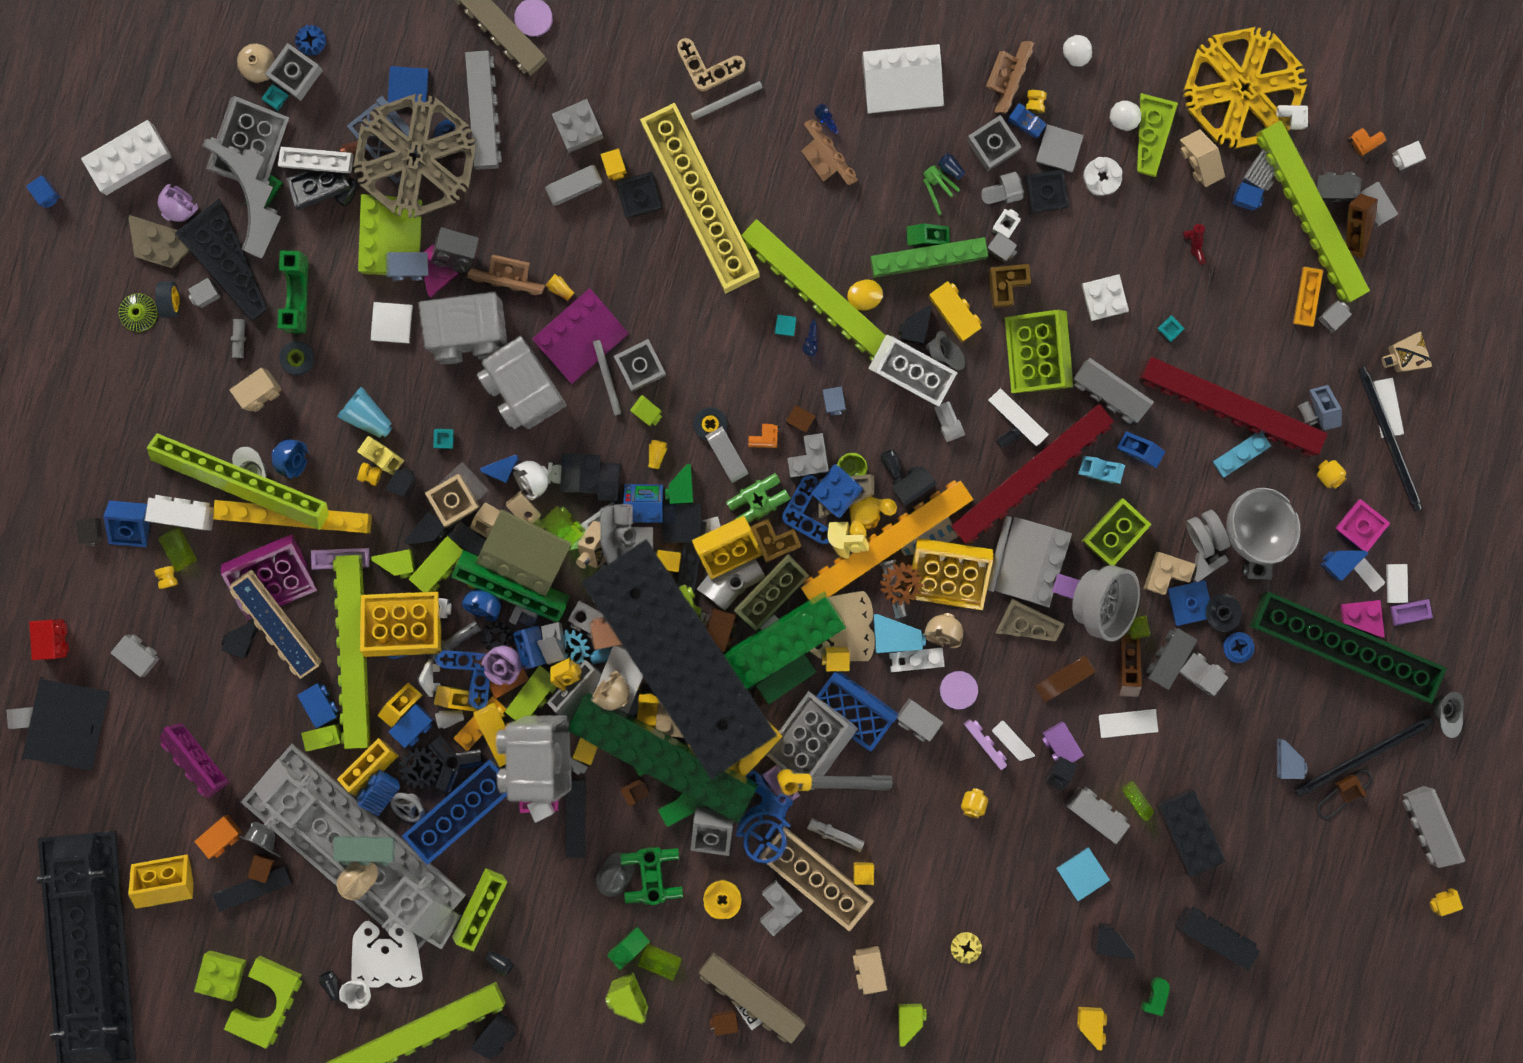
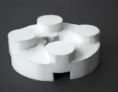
M1098 157L1091 161L1084 170L1085 186L1092 194L1097 196L1112 194L1119 188L1122 182V169L1113 159ZM1105 172L1108 179L1100 181L1098 173Z

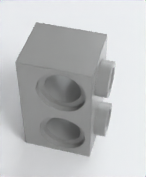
M578 601L568 621L571 622L570 626L577 631L581 629L587 631V636L591 638L589 623L593 622L592 619L603 617V615L595 608L582 601ZM580 611L584 612L587 616L586 621L583 623L579 622L576 618L577 613Z

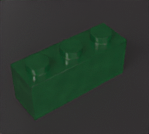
M805 654L759 681L756 687L767 703L771 704L816 673V670Z

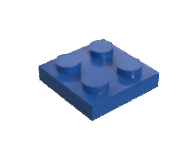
M834 464L811 494L836 517L841 518L863 490V487L841 467Z

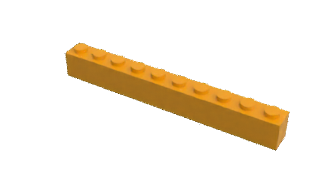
M953 480L945 486L947 490L942 493L937 491L930 496L931 500L924 504L922 501L913 507L915 509L910 515L907 512L897 518L899 520L898 523L895 525L889 523L882 528L883 533L878 536L873 534L867 538L869 543L868 551L851 552L852 554L849 555V558L840 556L834 560V566L831 568L825 566L818 571L819 576L814 579L812 576L803 582L804 586L801 587L802 591L809 600L824 591L828 597L974 499L961 481L956 483Z

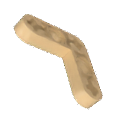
M684 38L677 44L678 53L694 86L699 91L709 90L741 74L745 70V60L740 56H733L706 69L692 40ZM683 44L690 45L689 52L692 56L688 57L686 51L681 50ZM697 60L700 63L699 68L696 70L690 69V61ZM734 61H737V63H742L740 65V69L737 70V68L734 67L730 69L731 74H728V69L725 65L728 64V67L730 68L734 65ZM723 69L725 76L723 78L715 77V70ZM708 73H711L712 79L715 82L711 83V79L706 81V86L697 84L699 83V78L702 77L705 80L709 78Z

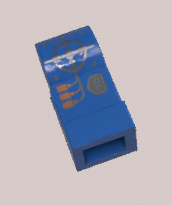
M1020 103L1007 120L1035 138L1039 137L1046 126L1044 121L1034 116Z

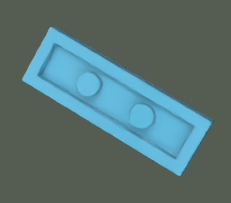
M1260 432L1259 434L1252 435L1212 463L1221 477L1224 478L1271 447V444L1264 434Z

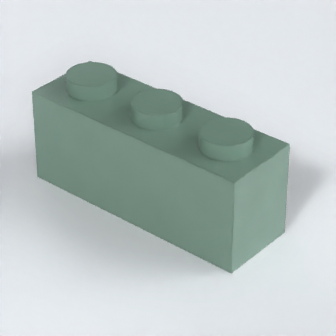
M336 836L334 837L333 861H339V865H350L351 861H358V865H370V862H378L380 866H388L390 862L395 861L396 837Z

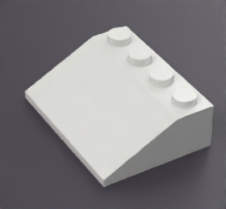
M939 44L863 52L862 62L868 113L944 106Z

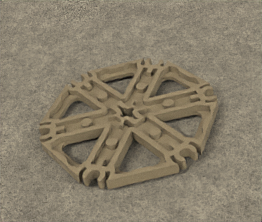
M413 94L376 107L374 110L379 113L378 116L375 112L370 111L374 120L369 122L364 118L363 121L369 126L368 128L361 123L353 166L356 168L354 170L356 174L359 172L364 173L363 178L358 179L359 183H364L360 185L394 214L397 207H399L397 211L399 216H401L404 209L408 210L409 218L413 215L412 210H415L414 218L456 204L452 200V196L454 199L460 200L456 192L458 190H462L464 193L467 192L465 187L461 186L462 184L469 189L476 150L475 139L468 140L466 138L467 134L472 133L471 129H466L470 128V126L437 98H435L433 105H431L433 102L432 96H429L427 102H422V94L418 95V102H415L417 95ZM405 107H410L413 110L408 137L387 120L389 113ZM435 113H441L455 125V131L428 140L432 116ZM376 136L391 148L394 153L366 161L364 155L368 137ZM417 146V153L420 155V158H416L413 166V158L410 154H414ZM462 151L466 154V161L461 177H455L436 161V159ZM402 172L396 200H389L375 188L376 181ZM422 175L443 192L444 196L440 201L426 206L418 204Z

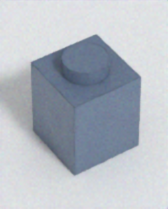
M842 386L822 390L826 414L830 413L831 416L842 415V411L846 409Z

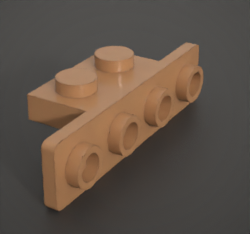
M1032 41L1021 42L1016 57L1005 51H1000L986 85L987 88L1001 94L994 111L997 114H1006L1012 106L1011 101L1019 88L1020 78L1026 70L1027 60L1033 51L1034 43Z
M814 119L806 121L804 125L814 140L801 151L821 179L826 181L838 171L847 185L856 183L858 179L855 177L854 170L847 166L843 155L834 148L832 140L824 134L821 125Z
M497 255L491 256L489 272L470 269L467 278L477 283L487 282L495 287H509L513 291H528L531 295L542 294L545 289L544 284L527 281L530 263Z

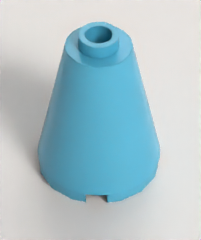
M362 387L357 390L337 416L339 419L379 438L382 435L386 437L392 429L390 427L391 421Z

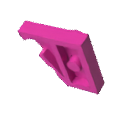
M434 244L424 251L428 255V276L424 277V281L430 298L458 275L452 268L437 267L434 263H430Z
M1380 600L1340 604L1343 624L1377 635L1378 637H1385Z

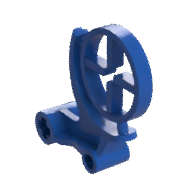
M750 771L745 777L750 780L752 778L757 779L756 783L759 786L755 792L762 796V802L751 808L742 817L735 836L744 837V848L750 858L759 863H772L778 860L786 849L787 838L783 828L791 826L785 820V817L793 800L785 794L777 796L765 783L761 774ZM763 816L777 817L782 823L778 825L773 821L764 820ZM756 818L759 819V821L753 823V824L747 829L746 833L743 832L744 829H745V827H746L752 820H754V819H756ZM762 824H772V827L765 836L767 840L771 839L776 829L780 831L782 836L780 849L770 842L766 843L767 846L777 852L774 857L767 860L758 859L765 848L764 844H760L754 855L749 849L750 834L758 840L764 841L763 837L753 831Z

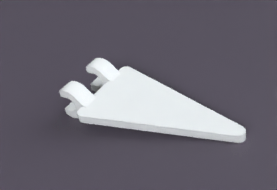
M428 659L419 677V683L429 697H433V691H437V686L440 685V683H433V672L440 671V667L437 664H433V659Z

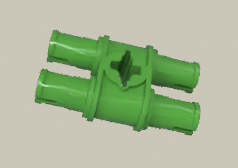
M774 473L762 481L756 480L754 484L744 490L741 489L740 494L726 501L731 511L745 503L751 506L750 510L736 518L745 516L749 524L754 520L760 521V518L772 511L775 512L777 510L776 507L791 498L785 489L771 498L767 497L766 491L781 483L777 474ZM754 493L759 498L763 497V499L761 500L763 507H761L758 503H753V501H755Z

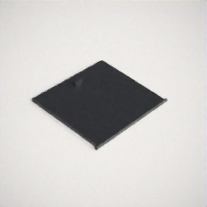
M40 677L21 760L30 759L92 770L110 691L56 682Z

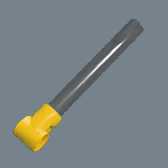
M784 769L777 774V781L785 795H792L797 791H809L810 789L889 790L893 785V778L889 775L811 776L808 773H793L789 769Z

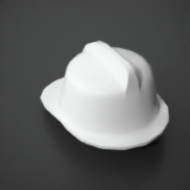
M241 447L234 452L232 458L233 465L266 478L267 468L254 449Z

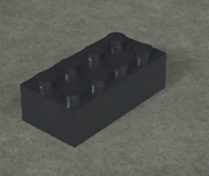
M1188 789L1156 803V807L1186 875L1192 877L1226 862L1194 790Z
M1186 906L1175 926L1183 933L1249 971L1260 953V950L1256 948L1257 943L1244 935L1240 938V933L1227 925L1223 928L1224 924L1212 916L1206 918L1207 914L1197 907L1192 906V908Z

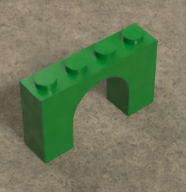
M280 251L279 270L285 274L287 298L285 309H278V329L285 333L306 334L308 257L300 251Z
M635 767L639 776L645 773ZM682 793L677 799L660 807L658 811L668 827L694 813L696 807L703 808L706 805Z

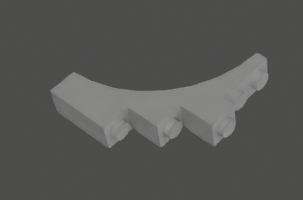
M213 137L210 140L205 139L202 147L216 154L228 165L243 189L248 209V227L242 250L262 258L281 216L277 215L278 211L270 207L264 209L273 187L269 186V181L263 178L255 179L264 157L260 156L261 152L254 148H250V150L244 149L242 155H240V150L232 146L226 148L221 145V141Z

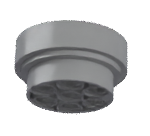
M1110 565L1100 571L1096 569L1090 570L1081 578L1073 597V614L1077 622L1084 624L1086 631L1091 636L1107 641H1116L1128 631L1136 616L1140 600V585L1136 574L1131 570Z

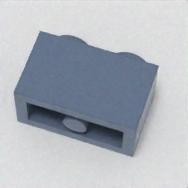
M388 252L386 254V276L392 277V281H402L404 277H411L412 281L423 280V277L428 276L427 252Z

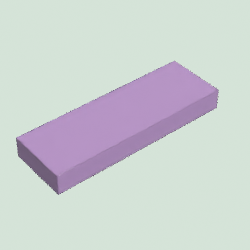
M369 548L311 550V569H333V560H336V556L362 555V567H370Z

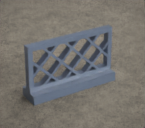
M383 96L379 97L375 104L348 124L347 128L358 139L359 133L353 127L358 123H364L363 119L366 117L367 121L371 122L370 111H375L374 108L388 104ZM396 111L389 113L387 120L408 137L410 129ZM380 139L378 148L369 147L366 144V150L374 159L380 157V152L394 153L392 149L381 148ZM416 146V151H414V154L412 155H416L418 158H420V155H418ZM394 175L389 176L396 185L400 183L401 176L398 178Z

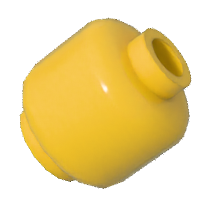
M1325 460L1318 466L1319 472L1317 477L1327 488L1333 487L1336 489L1346 480V471L1336 460L1330 462Z
M973 788L972 791L965 792L961 804L964 815L978 819L979 816L985 814L988 798L983 795L984 791Z

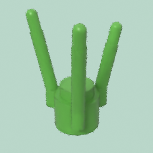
M933 165L923 173L925 177L923 182L927 186L938 215H941L942 213L931 183L933 186L939 183L950 197L953 194L942 179L957 192L960 189L944 175L941 169Z

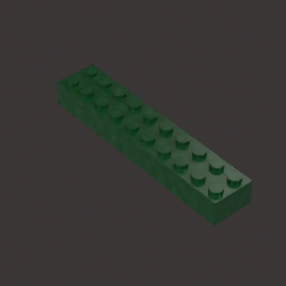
M1263 592L1249 625L1250 628L1426 703L1433 702L1447 669L1444 666L1271 592Z
M591 693L584 696L567 731L737 823L740 821L759 786L758 783L730 768L711 779L689 746L620 709L610 711L599 707L592 701L595 698H593Z

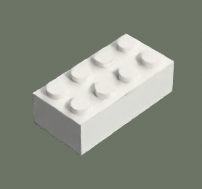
M146 120L81 159L100 192L108 195L172 158V155L154 124Z
M889 335L885 336L868 368L937 406H940L957 374L956 371Z

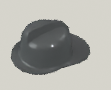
M938 332L936 338L926 345V349L932 359L939 363H948L955 370H962L964 368L965 358L961 349L945 332Z
M1450 692L1446 696H1440L1434 705V714L1440 721L1442 732L1449 738L1457 737L1463 725L1464 700L1458 692Z
M253 822L244 837L239 836L242 839L256 843L276 856L282 857L273 850L275 843L274 831L264 824Z
M622 852L614 853L607 858L596 879L599 891L609 897L617 896L625 890L635 870L634 864L621 865L620 854Z

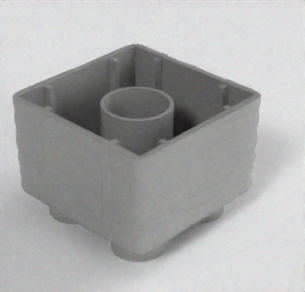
M496 293L419 302L424 347L434 354L435 361H440L441 365L463 362L462 353L472 351L473 356H478V360H484L507 345L503 302Z
M521 336L482 361L485 369L479 372L477 376L489 394L491 393L494 397L500 393L502 394L506 402L500 405L498 409L510 427L512 426L516 429L522 425L527 429H531L567 406L531 347Z
M569 715L524 716L508 724L505 730H498L496 737L497 752L499 754H506V769H500L498 772V790L500 793H507L509 801L555 802L571 791L570 732L567 731L570 725Z

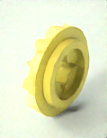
M960 933L951 943L952 955L961 963L970 964L976 961L981 954V942L972 933ZM969 942V947L974 951H967L964 955V950L959 945L966 946Z

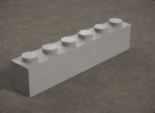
M489 51L465 52L472 139H475L474 144H476L474 167L476 170L499 168V163L502 162L501 151H498L497 144L500 143V133L496 132L499 117L494 109V106H497V95L493 94V87H496V79L491 71V68H494V57L490 56Z

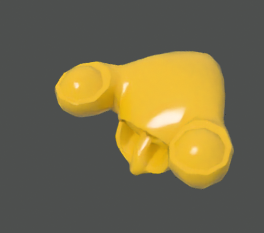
M870 496L849 506L851 520L850 535H864L866 537V529L877 526L880 520V511L885 515L891 516L896 513V503L891 499H878Z

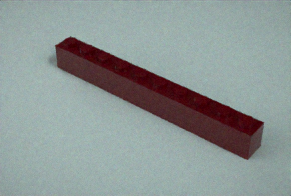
M1150 357L1147 360L1139 379L1143 381V385L1146 387L1159 388L1161 393L1167 396L1175 395L1179 401L1186 404L1191 402L1199 410L1214 412L1213 415L1217 418L1224 419L1225 417L1230 419L1232 424L1239 427L1244 425L1249 428L1248 431L1254 434L1262 432L1266 435V439L1273 442L1278 440L1284 443V447L1292 450L1295 448L1299 449L1301 454L1307 457L1319 455L1328 435L1326 432L1154 357Z
M1100 404L1096 405L954 522L950 528L964 544L969 542L971 545L979 538L978 533L982 530L986 532L993 527L994 524L992 522L995 519L999 518L1001 520L1009 513L1007 510L1012 505L1016 508L1021 504L1024 495L1027 493L1029 496L1038 489L1037 485L1041 481L1045 484L1053 477L1052 472L1056 469L1060 471L1068 465L1066 461L1069 458L1075 459L1082 453L1081 448L1085 445L1090 447L1097 441L1096 436L1100 433L1103 435L1112 428L1110 425L1114 421Z

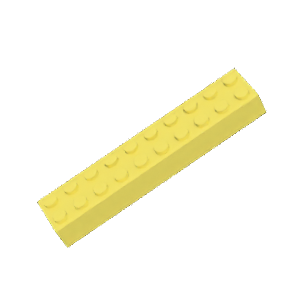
M673 103L640 119L642 127L725 294L759 278V271L676 104Z

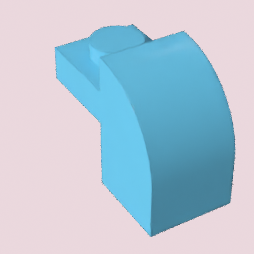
M1083 456L1078 474L1103 482L1120 484L1125 465L1108 462L1096 457Z

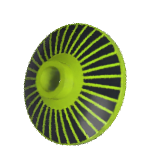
M132 294L126 297L120 305L119 318L122 324L131 331H145L152 327L157 319L158 312L155 302L144 294ZM136 308L139 309L138 315H134L133 313L134 309Z

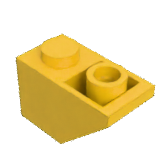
M1078 1007L1077 1027L1098 1050H1102V1045L1106 1043L1103 1025L1106 1026L1107 1015L1104 1014L1101 1008Z

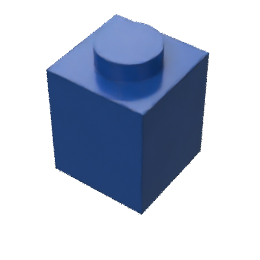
M42 175L26 186L37 203L44 208L56 204L57 199L60 198V195L48 178Z
M1242 182L1237 187L1232 204L1254 211L1261 207L1264 201V196H1262L1264 190Z

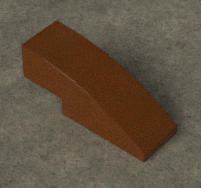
M1083 655L1035 685V688L1044 702L1096 671L1086 655Z

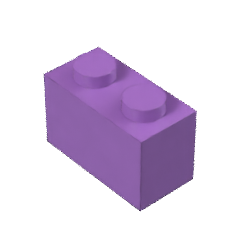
M1061 721L1042 733L1044 736L1042 738L1043 743L1047 749L1051 747L1054 752L1052 755L1054 761L1061 756L1074 762L1084 756L1064 722Z

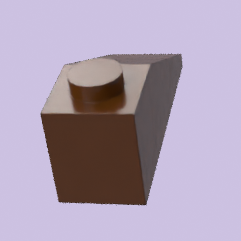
M1359 194L1349 204L1346 245L1351 255L1362 259L1365 256L1376 219L1378 199Z
M1123 635L1120 638L1119 696L1138 697L1142 688L1140 635Z

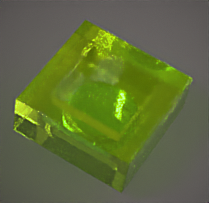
M1146 615L1134 618L1129 628L1131 639L1151 636Z

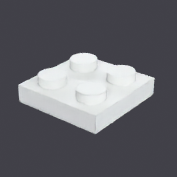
M1119 274L1081 284L1091 321L1129 312Z

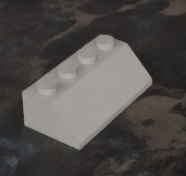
M1091 358L1083 363L1073 378L1076 388L1091 393L1090 397L1092 399L1107 404L1106 408L1113 413L1117 411L1123 415L1121 418L1129 424L1139 422L1154 403V401Z
M1422 786L1403 794V805L1412 816L1410 821L1414 829L1418 830L1420 835L1418 840L1421 846H1425L1427 851L1425 856L1428 863L1440 868L1464 862L1465 859L1435 789Z

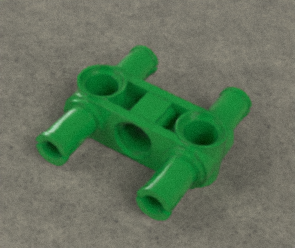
M648 847L646 849H639L635 853L620 854L622 866L639 864L642 874V891L624 892L625 904L643 902L645 905H656L664 903L668 899L683 898L682 886L665 888L662 880L661 863L662 861L679 860L678 848L661 850L659 847ZM652 852L655 855V860L647 861L645 854ZM650 891H657L659 898L652 900L649 897Z

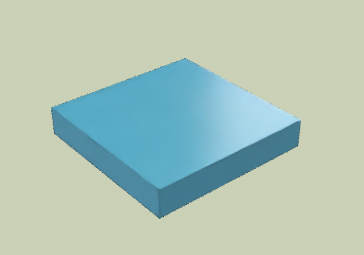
M1086 848L1056 868L1077 901L1110 881L1089 848Z

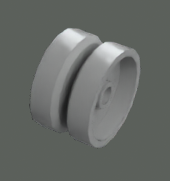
M1212 509L1202 513L1201 520L1194 517L1186 521L1191 540L1204 559L1214 555L1215 548L1218 551H1222L1230 547L1226 530Z

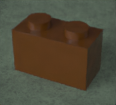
M714 608L707 630L720 650L725 652L726 648L730 649L733 638L729 636L731 630L735 631L738 620L735 619L736 615Z

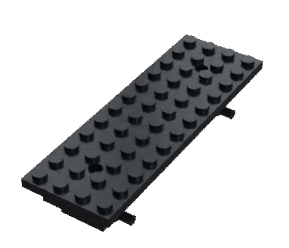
M647 539L581 582L711 779L777 736Z
M117 831L38 838L41 876H37V884H42L54 1032H50V1039H55L57 1063H133L136 1061Z

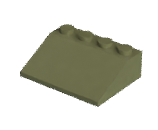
M501 509L475 563L546 596L572 543Z

